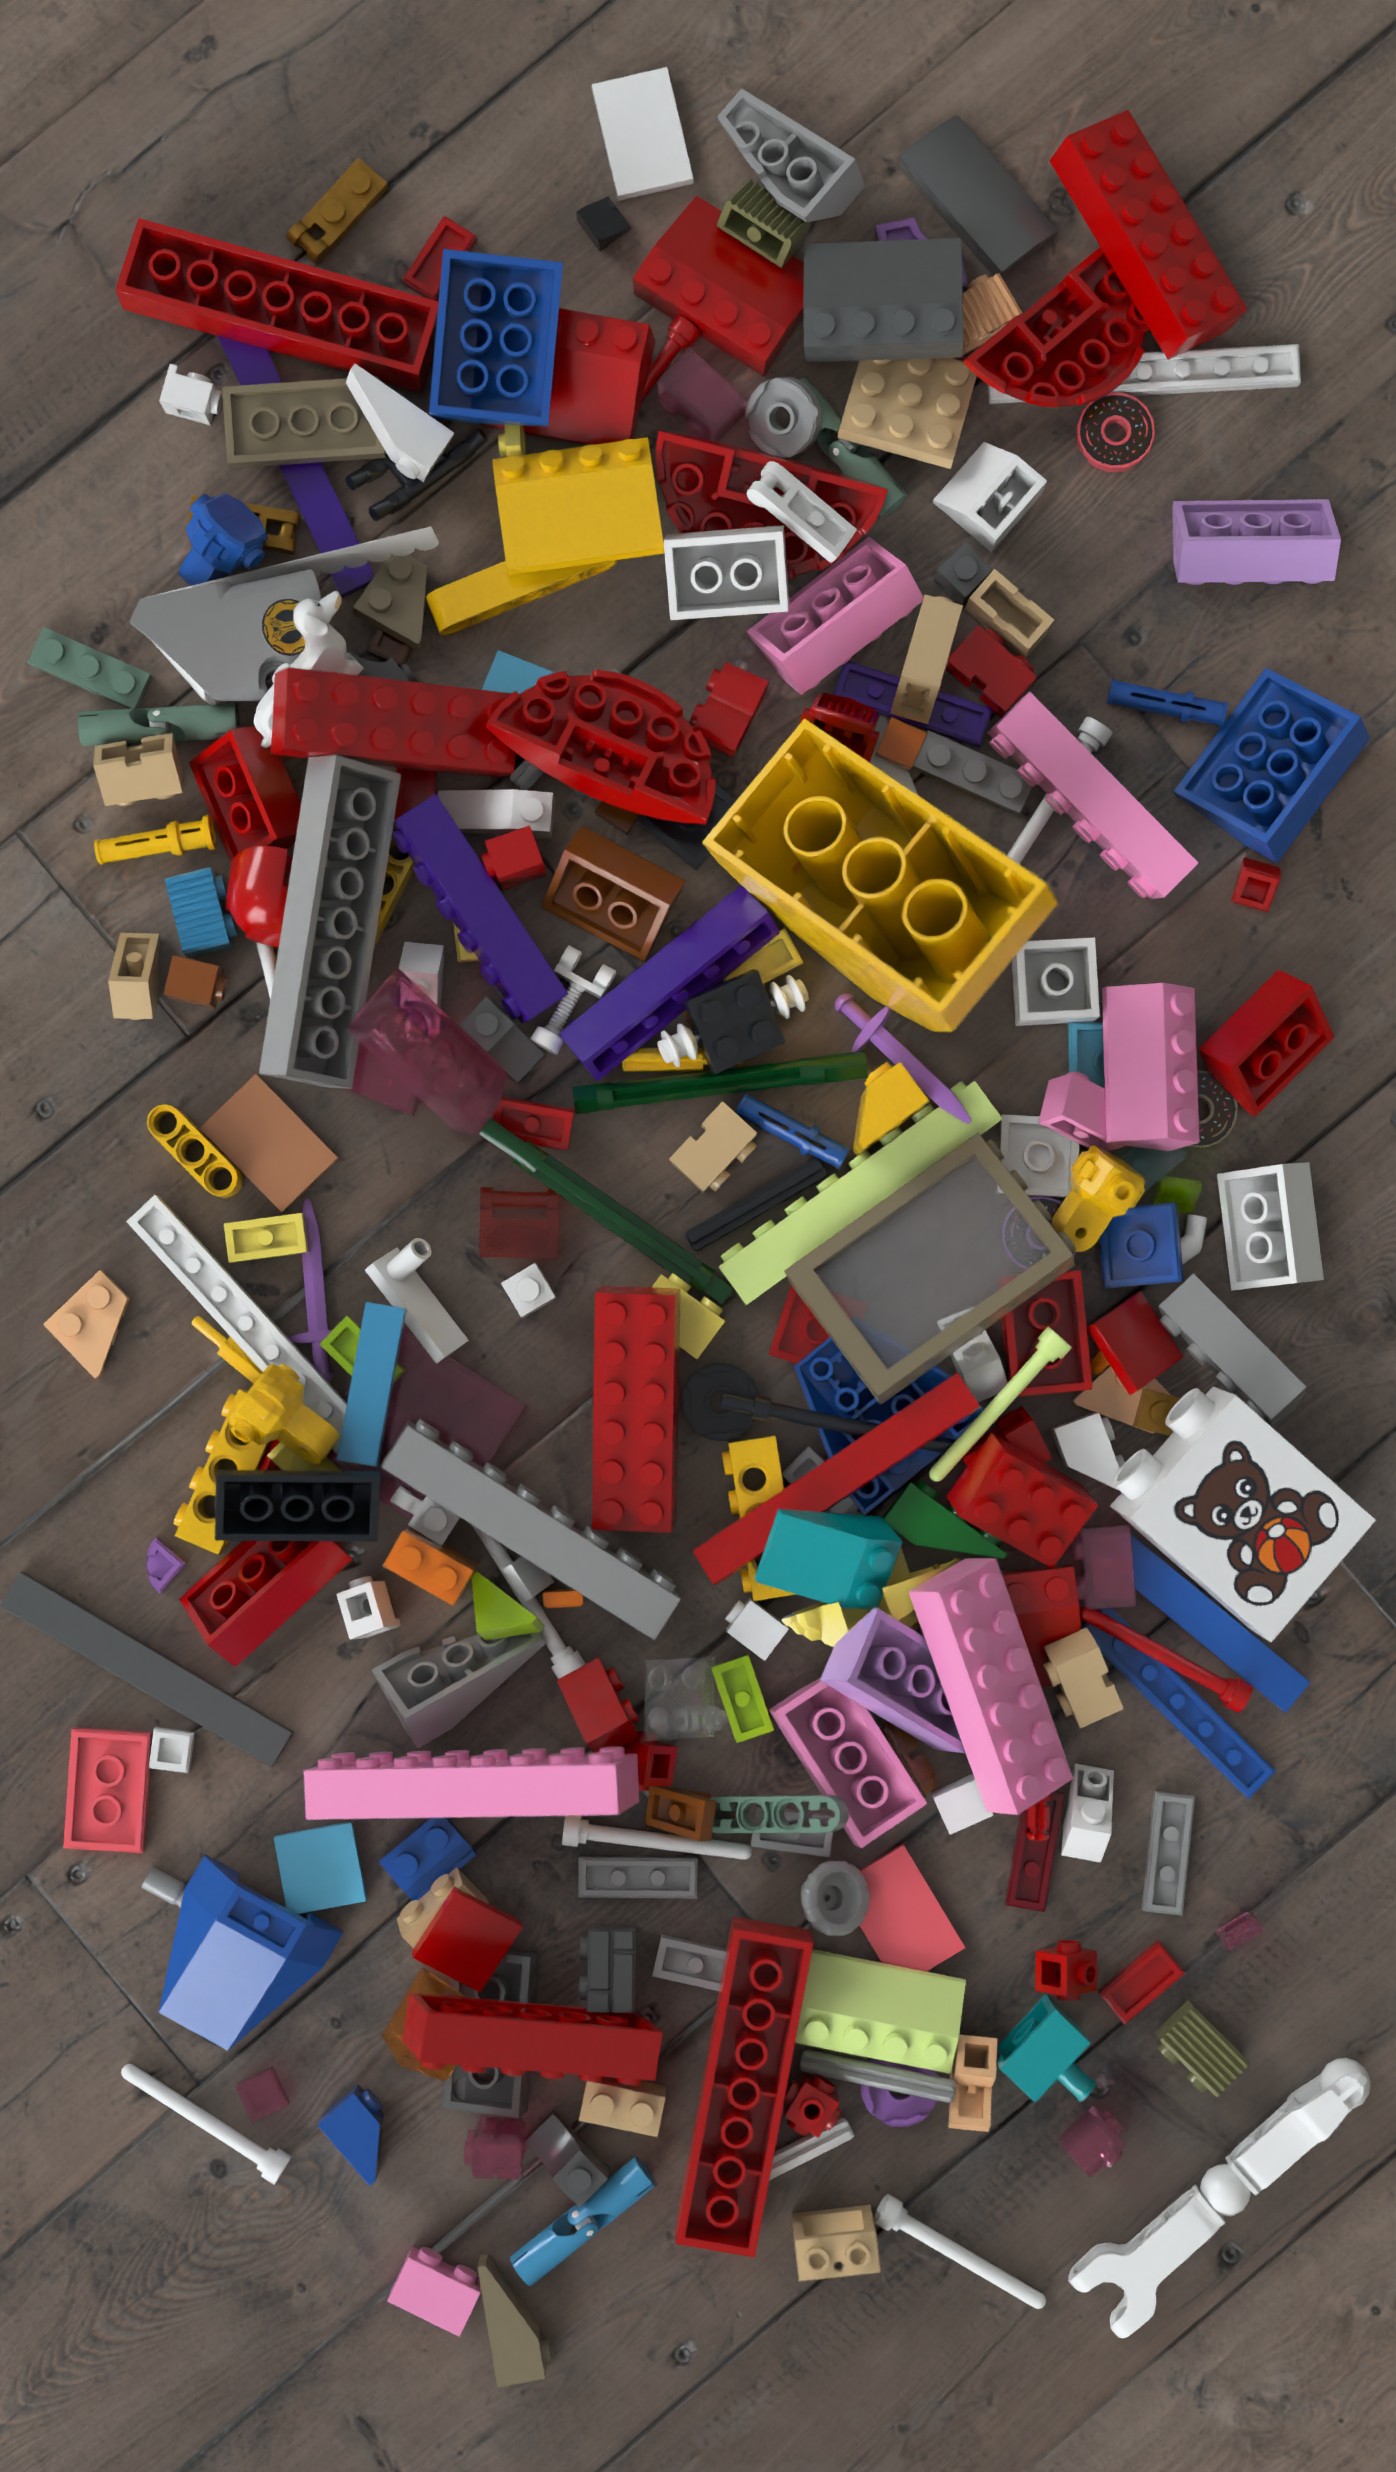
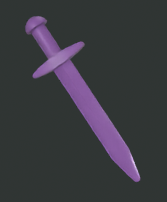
M844 993L837 997L835 1001L837 1013H844L862 1030L852 1047L853 1052L861 1051L872 1042L895 1065L901 1062L919 1088L941 1109L964 1123H971V1117L956 1095L884 1028L892 1009L886 1006L871 1018L854 1002V995Z
M305 1199L302 1213H304L309 1253H302L308 1332L291 1336L289 1340L295 1343L312 1344L313 1366L330 1383L334 1372H330L328 1353L319 1345L332 1331L328 1330L320 1231L312 1203L309 1199Z

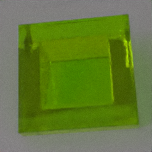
M1169 1176L1161 1177L1157 1180L1154 1204L1176 1202L1178 1212L1191 1213L1200 1195L1202 1183L1200 1181Z

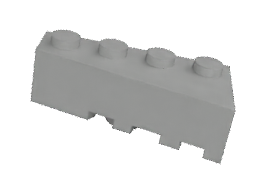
M1194 1273L1159 1305V1312L1163 1316L1159 1320L1162 1326L1173 1337L1176 1338L1180 1335L1190 1345L1187 1350L1202 1366L1207 1364L1217 1374L1215 1379L1227 1392L1234 1393L1273 1429L1305 1400L1306 1386Z

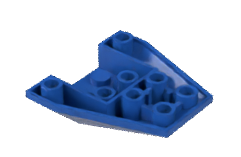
M857 1317L851 1319L887 1369L912 1352ZM830 1337L794 1366L810 1410L876 1424H882L951 1377L934 1366L880 1405ZM981 1406V1408L939 1436L957 1440L984 1408ZM818 1428L829 1459L861 1438L860 1436ZM918 1449L849 1497L861 1512L866 1515L942 1453Z
M205 1854L184 1890L158 2013L228 2051L324 1967L341 1938L343 1930L310 1912L304 1919L238 1882L239 1872Z

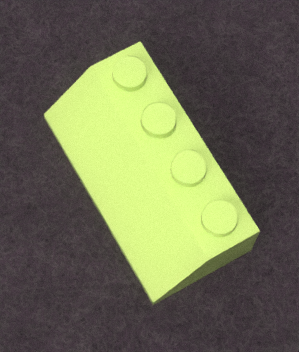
M812 1949L795 2043L951 2074L959 2039L966 1979Z

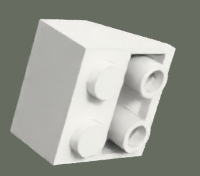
M983 442L934 498L933 503L992 553L1043 494L1047 480L1019 456Z

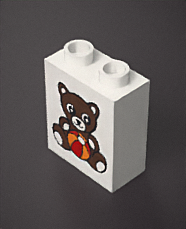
M1214 1386L1205 1395L1198 1388H1195L1186 1393L1167 1415L1165 1424L1174 1432L1154 1455H1151L1146 1449L1139 1450L1119 1469L1113 1480V1485L1122 1493L1110 1507L1247 1628L1272 1642L1376 1520L1236 1395Z

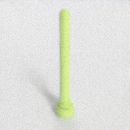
M1049 1326L1038 1337L1040 1342L1035 1346L1038 1350L930 1469L929 1476L933 1481L939 1482L945 1478L1049 1361L1054 1362L1058 1357L1062 1359L1071 1350L1072 1347Z

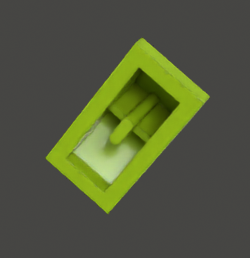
M476 1571L472 1576L476 1631L482 1638L492 1640L541 1632L545 1625L534 1614Z

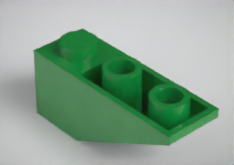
M921 1480L917 1486L908 1481L882 1516L892 1529L914 1545L1002 1559L1007 1555V1553L999 1548L1004 1541L984 1530L978 1533L967 1525L968 1521L959 1517L952 1505L947 1510L935 1500L940 1494Z

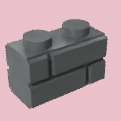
M589 1925L588 1936H580V1960L588 1961L587 1976H580L579 2000H587L588 2012H635L636 1925Z

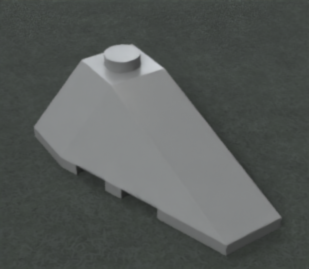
M742 88L717 116L721 126L775 201L805 222L841 216L866 187L855 158Z
M537 1632L485 1640L477 1633L475 1636L458 1641L455 1636L442 1639L443 1645L424 1651H421L419 1646L408 1649L372 1669V1672L401 1725L416 1747L420 1748L455 1727L546 1644L542 1635Z

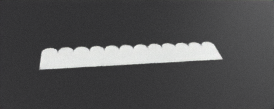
M430 526L173 591L216 582H230L233 586L312 569L315 576L318 577L321 572L326 574L340 572L343 570L344 565L348 568H357L364 566L368 560L371 562L385 561L391 557V554L394 556L409 555L415 551V548L424 551L437 547L439 541Z

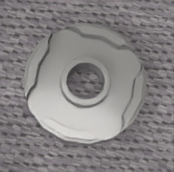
M777 377L760 384L751 394L746 407V419H748L750 427L748 432L752 441L761 451L780 458L792 457L807 451L816 441L821 428V408L816 395L805 383L793 377ZM780 406L786 408L790 414L791 420L787 428L781 427L776 420V412Z

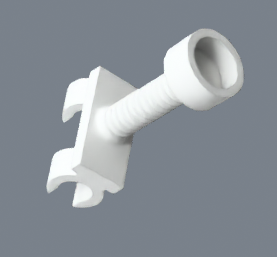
M570 945L564 951L554 970L556 976L570 983V987L566 990L568 994L558 1004L557 1011H554L555 1014L552 1015L553 1018L550 1019L549 1024L545 1027L537 1026L530 1038L534 1044L554 1055H558L564 1044L559 1033L563 1029L562 1027L565 1026L566 1020L569 1019V1013H572V1010H574L575 1003L580 999L581 993L586 991L600 999L605 995L616 975V970L605 964L599 969L593 983L572 973L582 954L581 951Z

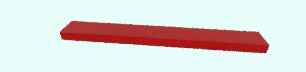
M957 1372L692 1552L713 1585H718L763 1554L778 1509L811 1512L828 1511L981 1408L980 1404Z

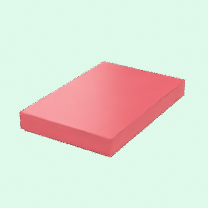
M72 1728L63 1848L143 1853L145 1851L151 1769L149 1768L153 1732Z
M903 1843L859 1869V1872L866 1879L870 1894L867 1914L864 1916L863 1923L859 1926L882 1963L927 1972L966 1948Z

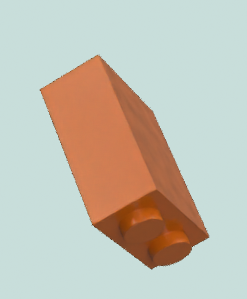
M408 1527L401 1532L383 1564L385 1568L452 1606L461 1599L472 1576L480 1565L444 1543L440 1546L412 1527Z

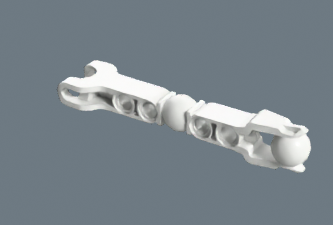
M1338 2058L1327 2063L1320 2075L1292 2092L1288 2096L1287 2101L1247 2136L1231 2154L1225 2157L1228 2164H1219L1208 2169L1202 2178L1200 2188L1195 2184L1126 2244L1101 2243L1092 2247L1071 2268L1068 2277L1070 2284L1080 2292H1088L1103 2282L1115 2283L1123 2288L1124 2297L1111 2312L1110 2326L1111 2330L1119 2338H1126L1133 2334L1153 2316L1156 2308L1155 2293L1157 2286L1226 2223L1223 2216H1233L1243 2211L1249 2202L1251 2192L1257 2196L1260 2191L1272 2184L1312 2147L1326 2140L1351 2109L1364 2103L1371 2087L1370 2077L1365 2067L1357 2061L1348 2058Z

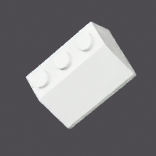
M1309 1162L1279 1164L1217 1174L1231 1291L1324 1280Z

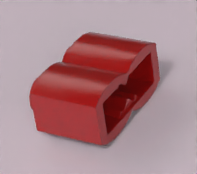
M726 661L721 671L715 668L705 689L711 692L705 705L700 703L696 705L689 724L694 727L695 732L701 730L709 746L735 757L767 692L769 681Z

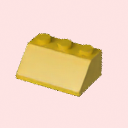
M888 1062L884 1063L868 1075L866 1082H864L866 1089L861 1095L853 1151L856 1156L869 1149L918 1113L929 1101L901 1062L893 1067Z

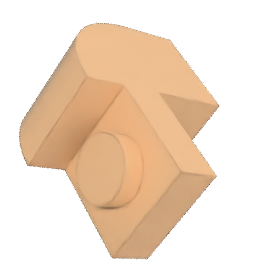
M959 2034L949 2079L956 2081L957 2090L954 2101L950 2102L948 2128L989 2132L992 2086L996 2079L997 2038Z

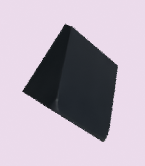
M609 197L582 207L576 212L578 223L599 251H602L631 230L630 225Z

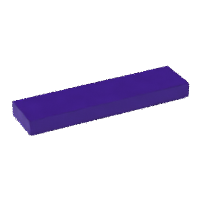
M851 661L843 664L833 693L834 695L852 698L875 709L881 716L890 719L893 717L911 726L929 730L980 748L993 708L938 691L928 724L890 714L900 678Z

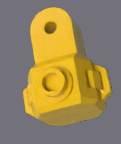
M1098 1145L1091 1146L1087 1152H1081L1071 1167L1072 1175L1070 1180L1072 1189L1052 1219V1228L1057 1234L1060 1231L1065 1232L1074 1244L1075 1252L1090 1249L1097 1242L1112 1218L1124 1215L1128 1208L1135 1207L1145 1192V1178L1125 1161Z
M275 1364L268 1365L230 1416L231 1432L239 1440L248 1444L254 1441L256 1444L262 1445L277 1439L304 1460L320 1465L340 1439L339 1433L330 1423L303 1404L304 1385L298 1382L299 1375L292 1368L284 1364L279 1366Z

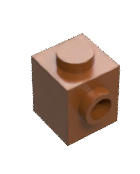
M172 955L163 994L171 999L216 1009L218 1000L223 1001L225 998L228 978L224 977L225 970L218 965Z

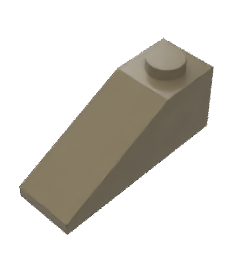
M488 2254L480 2255L477 2268L497 2387L545 2379L547 2365L553 2364L550 2340H543L540 2325Z

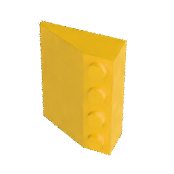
M648 437L492 459L508 576L665 553Z

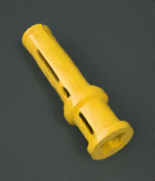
M203 815L202 820L181 824L177 820L171 821L164 829L94 841L95 854L100 865L165 852H172L173 855L182 856L188 850L208 847L209 850L217 849L216 831L210 815Z

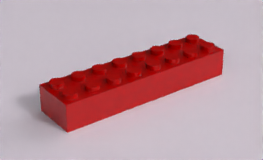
M141 218L137 220L115 289L123 310L345 372H350L355 363L372 376H379L381 382L421 393L435 350L439 301Z
M732 1916L676 2218L675 2244L755 2258L813 1949L811 1930Z

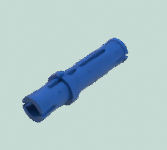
M1115 679L1111 681L1107 704L1110 705L1115 704L1179 717V722L1183 723L1193 720L1218 725V727H1223L1228 708V702L1194 697V692L1186 691L1184 695L1120 682Z
M748 1093L744 1095L735 1112L738 1116L766 1130L768 1133L800 1148L799 1153L806 1156L809 1153L838 1170L850 1150L848 1146L845 1147L820 1133L821 1128L815 1125L810 1128L783 1112L751 1097ZM759 1113H763L789 1127L790 1130L787 1131L759 1116ZM798 1132L810 1138L811 1140L825 1146L826 1150H823L813 1145L812 1143L796 1136L795 1133Z

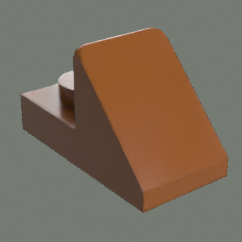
M650 1786L645 1825L697 1841H711L716 1801L711 1800V1795L706 1792L666 1786Z

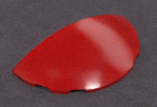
M1099 247L1071 270L1058 285L1019 317L1017 315L969 355L963 363L991 387L1028 404L1053 408L1084 405L1108 395L1119 387L1132 373L1145 351L1142 349L1145 332L1149 328L1103 250Z
M662 430L658 431L655 457L657 481L661 484L662 493L666 501V510L680 533L784 525L788 579H793L797 575L816 569L822 570L844 557L848 550L862 536L868 533L877 519L887 495V488L805 463L707 439ZM774 461L784 467L857 529L839 557L832 563L826 560L766 508L759 507L748 499V489L753 482L760 481L762 478L761 471L768 462ZM778 487L773 488L779 496H783L784 492Z
M598 669L593 670L591 675L569 676L567 671L552 673L540 677L535 686L520 694L514 691L497 707L486 724V728L522 758L548 775L590 797L637 814L662 820L693 824H706L715 796L716 779H712L709 763L711 752L701 730L695 732L683 717V708L678 703L644 681L628 675Z

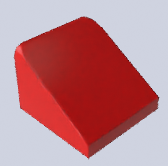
M1244 857L1240 865L1231 902L1269 912L1281 880V868Z

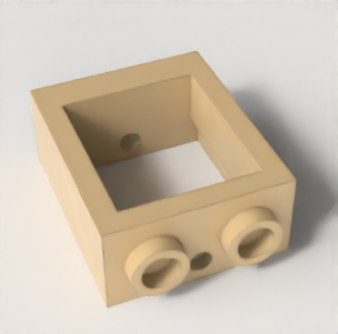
M924 595L890 714L928 724L963 605L953 603L946 597Z
M870 2204L792 2213L799 2281L880 2272L876 2230ZM842 2262L843 2268L836 2270L834 2263Z

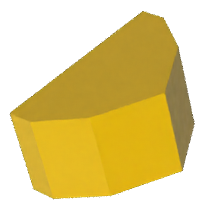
M805 718L702 842L715 860L770 913L870 998L884 1006H888L895 1012L930 1031L953 1032L1058 904L1047 883Z

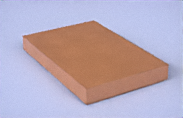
M257 1074L246 1082L199 1128L282 1213L339 1159Z

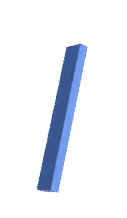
M1127 1530L1122 1532L1100 1559V1561L1283 1712L1286 1713L1311 1683Z
M1106 1602L1097 1609L1133 1629ZM1087 1622L1081 1626V1630L1088 1628L1102 1655L1248 1800L1276 1772L1175 1670Z

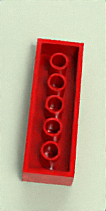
M1125 110L1072 133L1065 138L1049 161L1167 360L1228 332L1248 309L1130 111Z
M287 667L277 672L274 677L271 754L301 758L338 755L368 765L500 778L514 773L515 751L486 728V724L497 707L512 693Z
M601 1286L595 1292L592 1530L671 1533L676 1524L681 1288Z
M409 1992L402 2042L418 2061L422 2062V2066L429 2069L444 2070L447 2064L462 2065L461 2069L473 2073L486 2072V2067L501 2068L502 2073L512 2076H524L525 2071H538L541 2076L550 2079H563L564 2074L579 2075V2079L588 2082H602L603 2077H613L623 2084L641 2085V2080L655 2081L663 2032L640 2012H588L587 2008Z

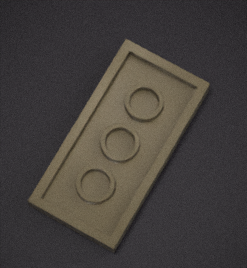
M347 378L222 387L226 453L229 468L385 458V449L346 384Z

